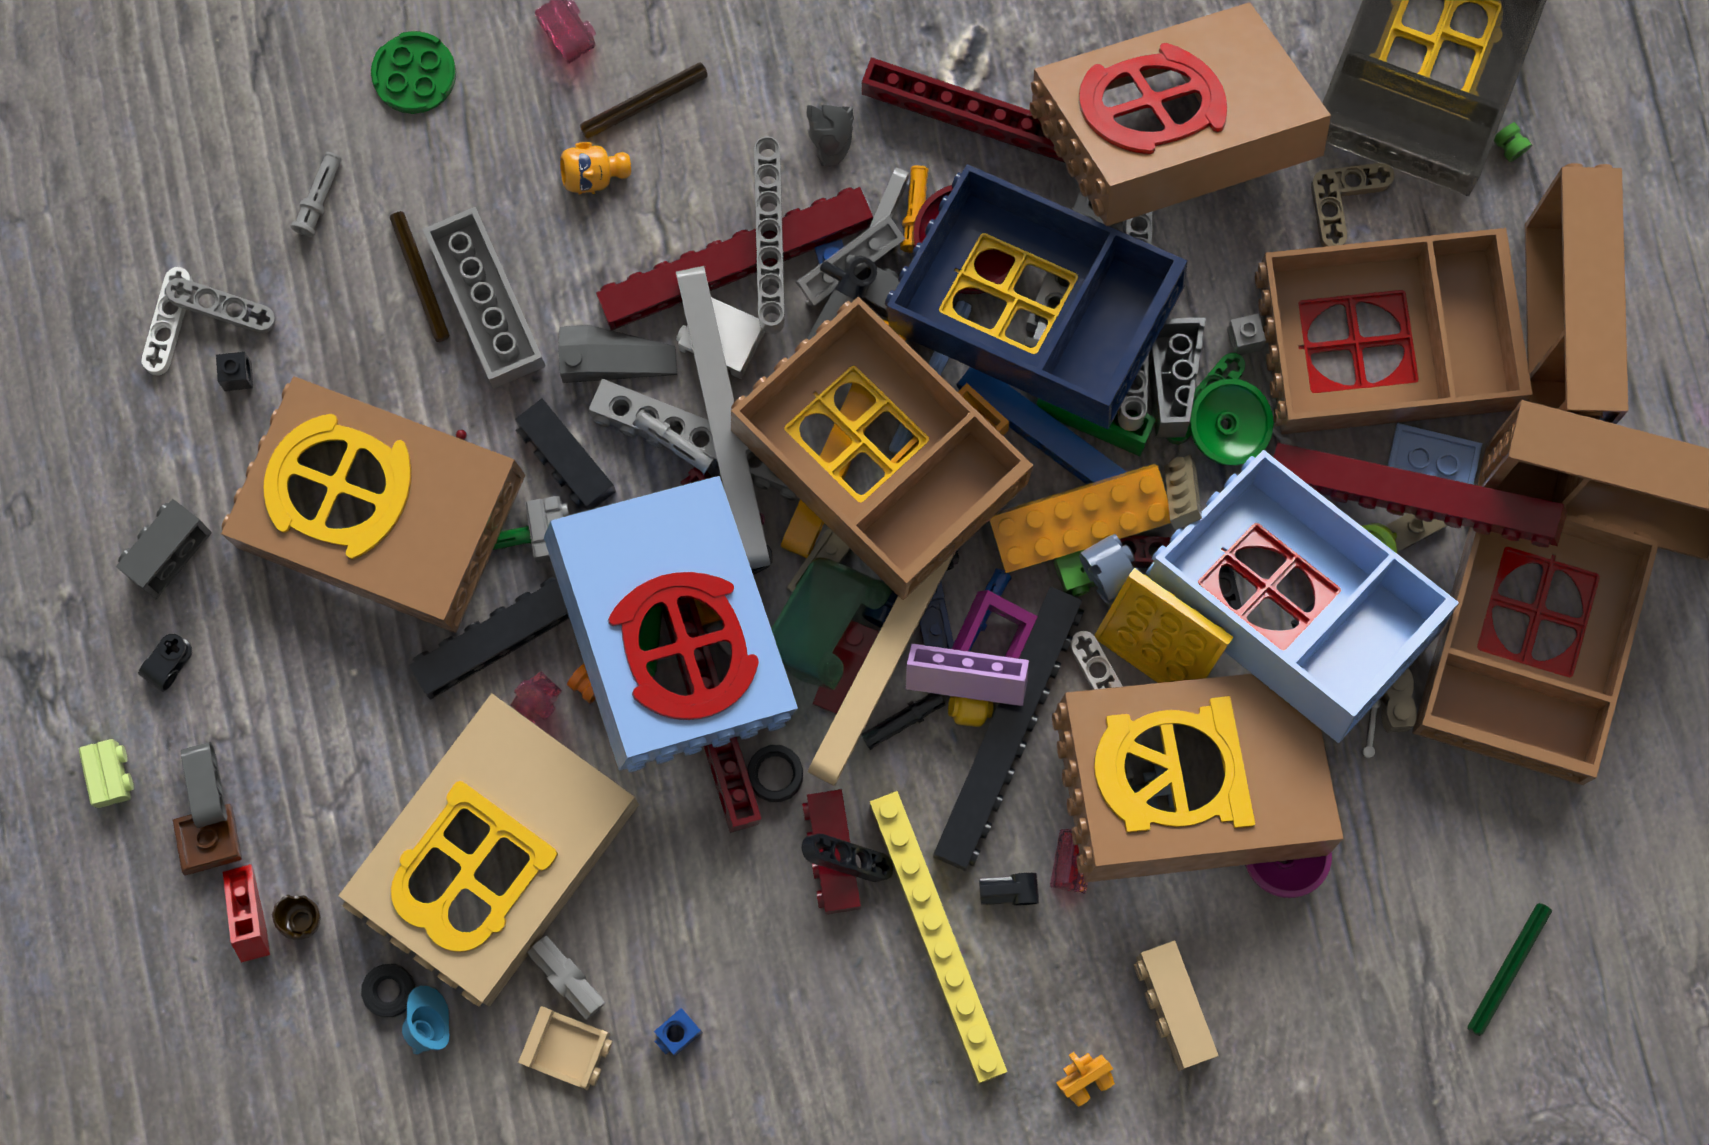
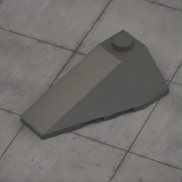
M591 325L563 326L559 328V370L563 383L677 375L676 349L673 345Z

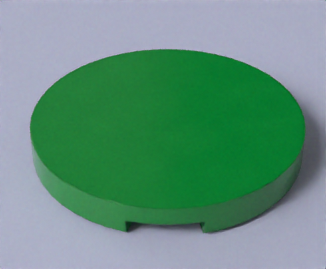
M408 31L400 33L399 36L391 39L378 49L371 66V78L378 96L386 105L399 112L418 114L436 108L447 99L455 84L456 66L451 52L440 39L429 33Z

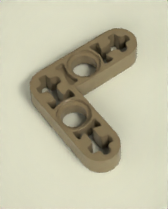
M1375 163L1326 169L1315 174L1311 183V190L1322 247L1344 245L1347 240V229L1341 197L1387 190L1394 179V171L1389 165ZM1377 172H1381L1382 176H1387L1384 183H1380V180L1375 178L1370 179L1368 185H1366L1365 173H1368L1367 178L1376 177ZM1350 174L1358 176L1360 185L1357 187L1348 186L1345 182V177ZM1321 179H1325L1326 183H1331L1327 191L1328 197L1323 198L1325 194L1324 187L1318 185ZM1331 204L1336 208L1337 215L1331 218L1323 215L1321 208L1324 205ZM1335 224V236H1340L1336 244L1333 243L1332 239H1327L1331 233L1330 225Z

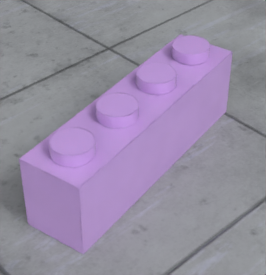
M911 644L906 669V689L1023 706L1027 687L1029 660Z

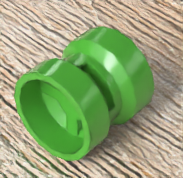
M1515 122L1503 128L1492 139L1498 147L1503 148L1504 156L1509 162L1516 160L1532 147L1528 138L1522 137L1520 134L1521 129Z

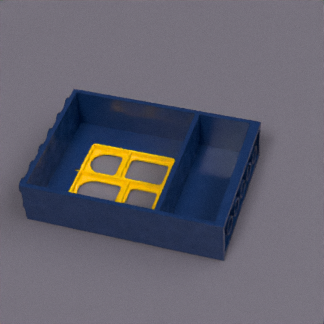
M967 164L962 173L958 172L956 174L950 195L943 197L939 205L937 218L935 220L931 219L928 223L925 239L922 243L918 242L912 253V262L909 267L904 266L898 279L900 283L896 290L889 292L885 300V306H887L886 318H888L889 327L907 339L1103 428L1109 429L1185 287L1187 260ZM995 249L1015 258V262L1002 284H995L977 274L974 263L976 257L981 252ZM1027 265L1036 266L1069 282V287L1056 308L1051 309L1014 292V287ZM965 288H976L1004 300L1007 305L995 327L987 329L959 316L953 309L952 302L954 296ZM1020 309H1024L1048 321L1046 329L1037 345L1033 348H1029L1005 336L1008 326L1016 312Z

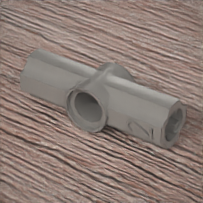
M547 935L536 942L527 952L538 967L548 976L546 978L563 997L566 996L586 1020L605 1004L599 993L585 980L586 976L570 958L567 959Z

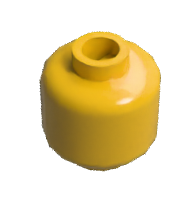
M950 696L948 715L958 725L981 727L986 719L992 716L993 702L956 696Z

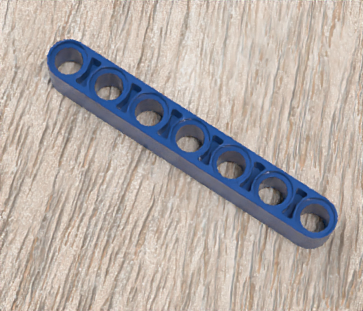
M971 367L956 384L959 390L966 383L969 384L1009 421V428L1085 484L1126 473L1123 468L1010 385Z

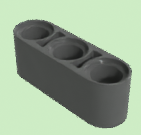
M207 742L181 749L187 793L195 826L201 828L227 821L219 768L212 743Z

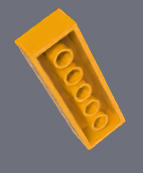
M1156 464L999 511L990 519L1006 573L1087 549L1113 534H1116L1121 539L1171 523L1168 498Z

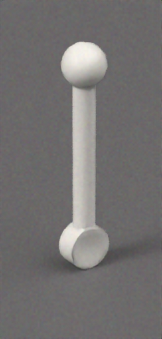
M1380 699L1371 709L1367 746L1362 751L1366 758H1371L1375 754V749L1372 746L1377 708L1381 705Z

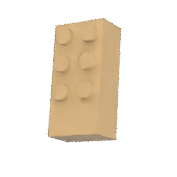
M1176 941L1140 953L1136 957V964H1134L1135 972L1139 981L1144 980L1148 990L1144 994L1150 1010L1154 1008L1159 1018L1155 1021L1156 1028L1161 1038L1166 1037L1178 1071L1219 1056Z

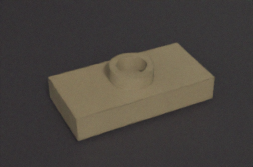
M1406 514L1385 525L1397 534L1395 540L1397 553L1447 527L1444 521L1433 519L1432 522H1425L1415 518L1413 514Z

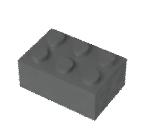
M174 499L160 507L156 514L157 518L150 526L147 525L140 531L137 536L138 541L131 549L127 548L120 555L119 563L116 566L130 580L155 599L160 596L212 533L200 519Z

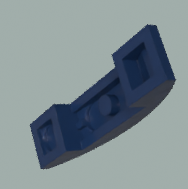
M940 582L919 625L925 646L952 649L954 641L944 600L942 582Z

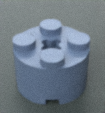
M1116 534L1106 537L1079 553L1081 555L1079 556L1081 564L1091 582L1094 581L1099 588L1096 591L1107 604L1115 600L1126 579L1134 569L1131 564L1135 560L1132 552L1127 545L1122 546Z

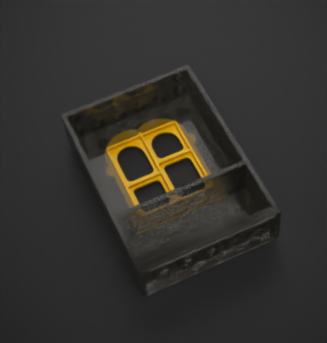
M1362 0L1323 100V105L1331 114L1326 143L1372 161L1385 163L1391 168L1469 196L1482 173L1547 0H1444L1442 14L1435 32L1431 35L1402 24V17L1409 0ZM1464 3H1476L1486 11L1488 17L1487 26L1483 36L1479 39L1450 28V22L1455 10ZM1396 37L1411 40L1427 48V53L1418 73L1387 63V56ZM1444 41L1454 42L1475 52L1474 60L1461 90L1430 78L1434 63Z

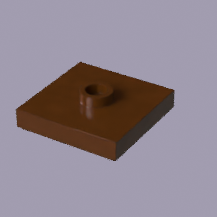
M231 804L225 805L227 821L201 828L195 826L192 814L172 819L181 870L184 876L242 860Z

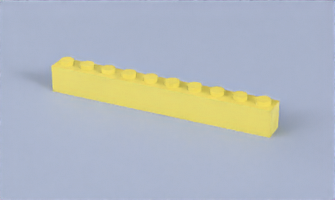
M898 791L870 801V809L892 861L893 868L977 1083L980 1084L1006 1074L1007 1069Z

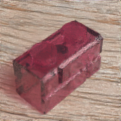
M550 0L549 3H545L535 10L537 22L566 62L571 63L595 47L593 36L596 35V32L588 20L582 22L578 16L581 12L573 0Z

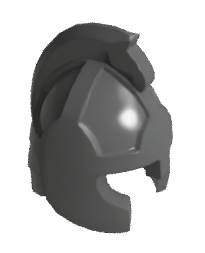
M807 105L806 113L810 126L808 135L818 148L817 157L822 162V166H835L844 159L851 145L852 124L854 120L853 107L822 105L821 111L812 105Z

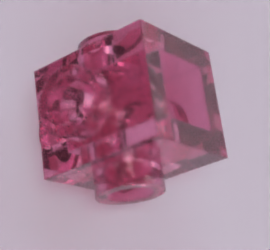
M541 671L528 681L524 680L517 686L514 691L516 697L510 706L532 723L540 718L546 720L556 709L553 704L562 690Z

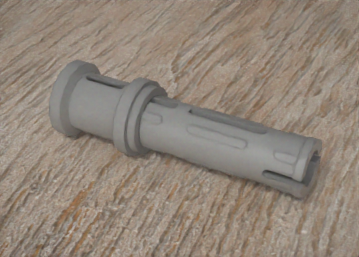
M325 152L324 159L307 198L301 200L299 204L301 209L297 219L290 225L291 229L307 237H314L316 233L314 228L318 218L325 212L324 200L342 161L340 156L331 152ZM326 172H328L327 175H326V178H325V180H324V182H323V185H322L321 189H319L320 186H321V184H322V181H323V179H324V176H325Z

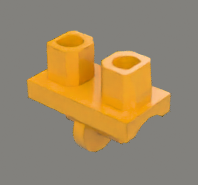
M1075 1052L1069 1054L1072 1063L1063 1068L1067 1076L1056 1082L1061 1092L1067 1098L1069 1097L1078 1107L1088 1102L1091 1098L1085 1089L1090 1083L1095 1082L1100 1091H1105L1115 1084L1110 1072L1113 1070V1067L1102 1054L1095 1059H1092L1089 1053L1078 1058Z

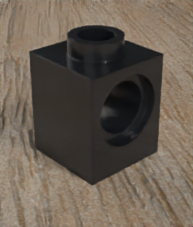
M245 351L216 354L217 379L224 391L253 388L252 362Z

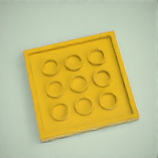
M1135 568L1126 579L1094 635L1098 642L1157 683L1207 678L1233 639V636L1222 627L1208 620L1199 611L1182 602L1173 593L1165 590Z

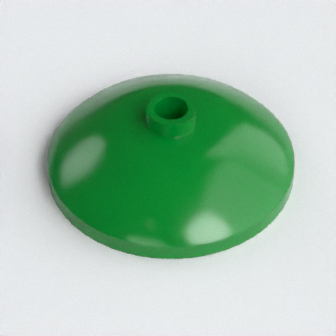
M1223 379L1209 384L1197 395L1192 405L1189 428L1192 439L1201 453L1216 463L1233 466L1244 464L1251 456L1256 458L1265 450L1273 433L1274 421L1270 404L1258 388L1243 380ZM1223 419L1228 422L1227 429H1224L1221 425Z

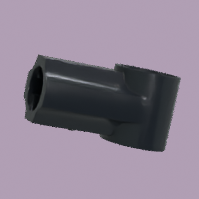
M1037 873L1011 874L1010 877L979 879L981 905L1012 903V905L1021 906L1039 903Z

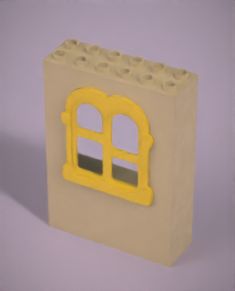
M491 693L338 896L345 901L342 906L360 919L364 915L369 918L366 924L384 937L387 933L392 935L393 937L390 939V942L407 954L411 950L415 952L416 956L413 959L431 972L435 968L439 970L440 973L437 977L454 989L458 986L462 987L464 991L461 995L478 1007L482 1003L490 1007L528 956L527 952L540 940L639 804L633 795ZM462 809L469 810L490 826V832L473 854H466L444 837L445 830ZM501 838H507L528 853L530 860L506 893L498 896L478 882L474 877V873ZM432 848H439L458 862L461 870L439 899L431 903L419 902L410 893L409 880ZM463 889L470 890L491 906V912L482 925L471 932L456 930L450 924L448 918L452 902Z

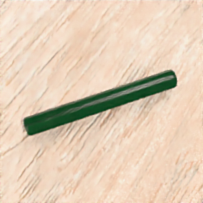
M1538 903L1533 909L1468 1024L1467 1029L1475 1035L1480 1036L1485 1032L1550 917L1552 909L1545 904Z

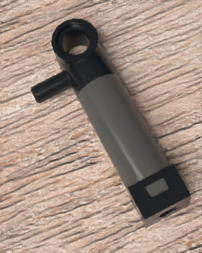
M862 255L854 256L847 262L845 271L828 261H823L820 271L839 282L807 337L808 340L817 334V328L824 321H831L838 315L837 311L845 302L850 301L852 303L857 297L862 299L867 288L877 276V267L871 259ZM860 263H865L868 267V273L863 278H857L854 274L855 267Z

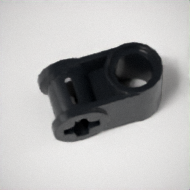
M177 634L165 635L152 654L143 662L138 675L162 692L166 691L174 683L178 673L191 657V644ZM174 644L180 648L178 653L171 649Z

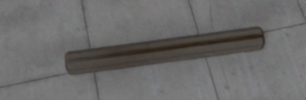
M699 62L581 123L580 128L586 138H591L705 79L708 76L705 66Z
M403 211L390 215V220L436 342L447 340L450 335Z

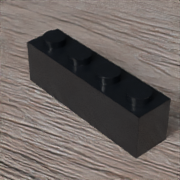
M543 398L515 419L519 427L515 430L525 444L530 441L536 448L533 452L542 465L548 463L554 470L551 473L552 477L561 487L566 484L572 492L569 497L579 509L584 506L587 511L592 510L616 492L613 483Z

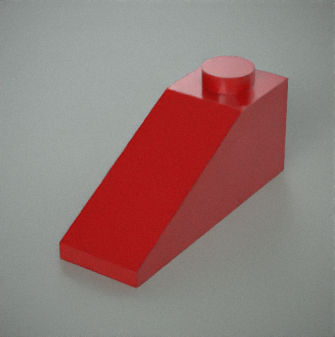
M252 864L223 871L230 941L240 962L270 955L267 928Z

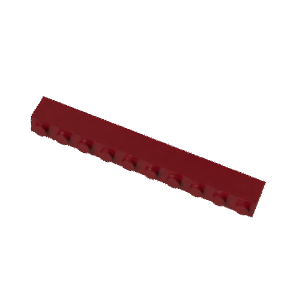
M849 187L838 192L837 196L828 200L821 198L814 201L808 208L803 210L797 208L787 212L785 217L782 218L783 261L812 251L817 246L837 241L869 228L873 215L861 188L853 189ZM756 229L738 231L731 239L723 242L721 240L713 241L706 246V249L698 252L688 251L682 254L680 259L671 263L669 261L661 262L655 265L651 271L646 273L636 272L628 276L626 281L618 284L612 282L601 287V291L596 292L610 330L613 331L682 303L676 275L677 271L704 266L710 291L757 273ZM769 230L764 232L762 236L765 239H773L777 233ZM767 258L763 264L767 267H772L778 261L774 258Z
M1283 443L1277 444L1273 457L1319 494L1330 496V499L1336 502L1347 503L1350 500L1358 502L1359 506L1367 509H1375L1377 506L1386 508L1387 512L1394 515L1413 514L1415 518L1425 522H1432L1433 519L1444 521L1445 525L1452 528H1461L1462 525L1472 527L1473 531L1484 535H1489L1490 532L1502 534L1503 538L1511 541H1519L1520 538L1531 540L1533 545L1548 548L1549 545L1558 546L1567 515L1565 505L1561 503Z

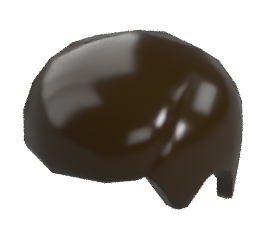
M305 895L283 896L275 904L272 912L276 929L288 939L302 940L309 938L319 928L321 920L319 908L316 903Z

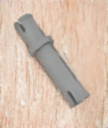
M644 409L640 411L632 425L654 438L653 442L656 444L660 442L679 457L702 471L703 474L715 459L670 429L668 423H661L645 412Z

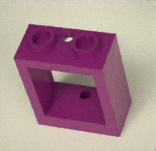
M989 590L978 591L952 649L970 652L968 650L988 609L1019 625L1005 657L1019 659L1038 616Z

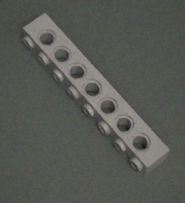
M601 379L588 409L595 423L604 427H609V425L620 428L619 431L624 435L632 438L639 435L646 438L648 444L662 448L663 444L660 442L656 444L653 442L654 438L632 425L637 415L644 409L645 412L655 417L661 423H668L670 425L669 428L673 426L681 427L683 431L680 436L693 445L696 438L700 436L707 437L709 443L704 447L698 448L715 458L709 468L715 469L716 466L719 467L709 420ZM625 405L629 407L628 413L624 416L616 415L614 411L618 406ZM744 444L747 460H749L752 457H757ZM764 463L758 468L749 467L755 486L768 490L769 487L780 491L779 494L790 500H795L796 497L799 498L779 478L775 477L774 473Z

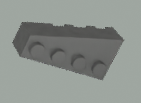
M1206 317L1167 319L1149 353L1148 370L1153 415L1156 419V438L1185 437L1191 418Z

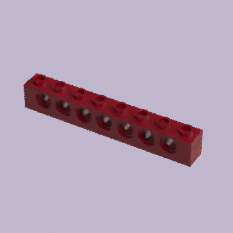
M872 57L870 58L862 80V95L1065 163L1063 158L1058 157L1053 142L1050 138L1045 137L1042 125L1038 119L1033 118L1030 110Z
M687 597L677 600L688 636L695 638L705 635L694 598ZM664 605L662 613L673 644L677 638L667 607ZM709 646L695 649L694 656L704 686L707 689L717 687L720 682ZM676 654L687 694L691 695L694 690L684 659L681 655ZM737 737L730 738L728 744L720 747H713L712 744L703 746L729 832L732 833L758 825L762 818Z

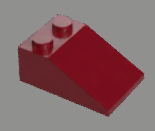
M846 618L815 695L813 705L835 714L838 713L879 634L878 631Z

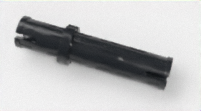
M929 693L916 702L911 701L900 712L862 733L861 736L868 748L872 750L880 743L916 722L920 724L924 721L923 718L946 706L941 695Z

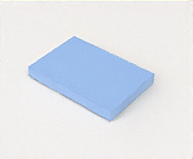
M1397 423L1387 466L1474 485L1483 443Z

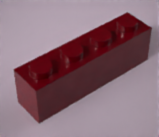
M842 789L807 794L808 802L802 803L805 821L811 820L812 832H807V836L821 833L850 842ZM835 848L836 859L840 862V853ZM812 863L814 879L820 878L822 890L816 891L818 907L825 908L826 915L861 909L855 876Z

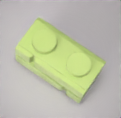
M109 739L78 748L92 806L101 808L131 799L130 791L134 790V785L130 773H125L123 763L127 762V754L123 745L119 746L117 741Z

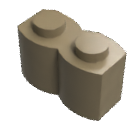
M1409 668L1381 697L1384 703L1381 718L1387 733L1408 732L1416 722V706L1411 698L1414 680Z

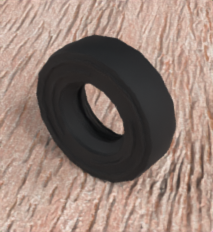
M382 964L374 967L365 976L361 986V997L364 1005L373 1014L380 1017L393 1018L407 1010L408 996L415 988L412 976L404 968L395 964ZM392 979L399 985V995L392 1002H383L377 995L378 985L383 980Z

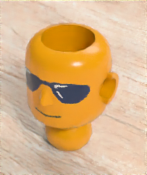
M590 142L576 143L575 147L568 148L561 154L560 169L563 185L568 191L576 192L579 195L586 192L595 194V191L603 190L609 185L611 177L616 176L620 179H626L631 175L629 154L619 152L614 156L608 157L606 150L601 146H592Z

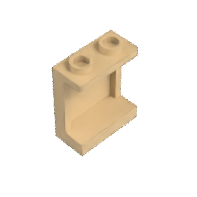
M541 1006L518 1063L588 1090L590 1085H596L601 1073V1069L597 1068L601 1056L607 1057L613 1041L609 1040L610 1033L604 1030L597 1029Z

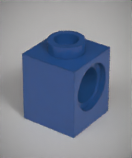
M680 1008L654 1031L658 1036L654 1042L665 1055L671 1051L676 1056L703 1032L687 1013ZM673 1026H681L684 1029V1037L679 1042H671L668 1038V1031Z

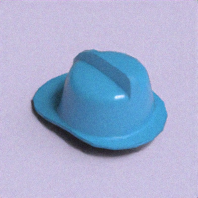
M430 986L414 988L407 1000V1017L403 1023L402 1035L416 1055L423 1051L443 1049L449 1043L448 1005L444 997Z

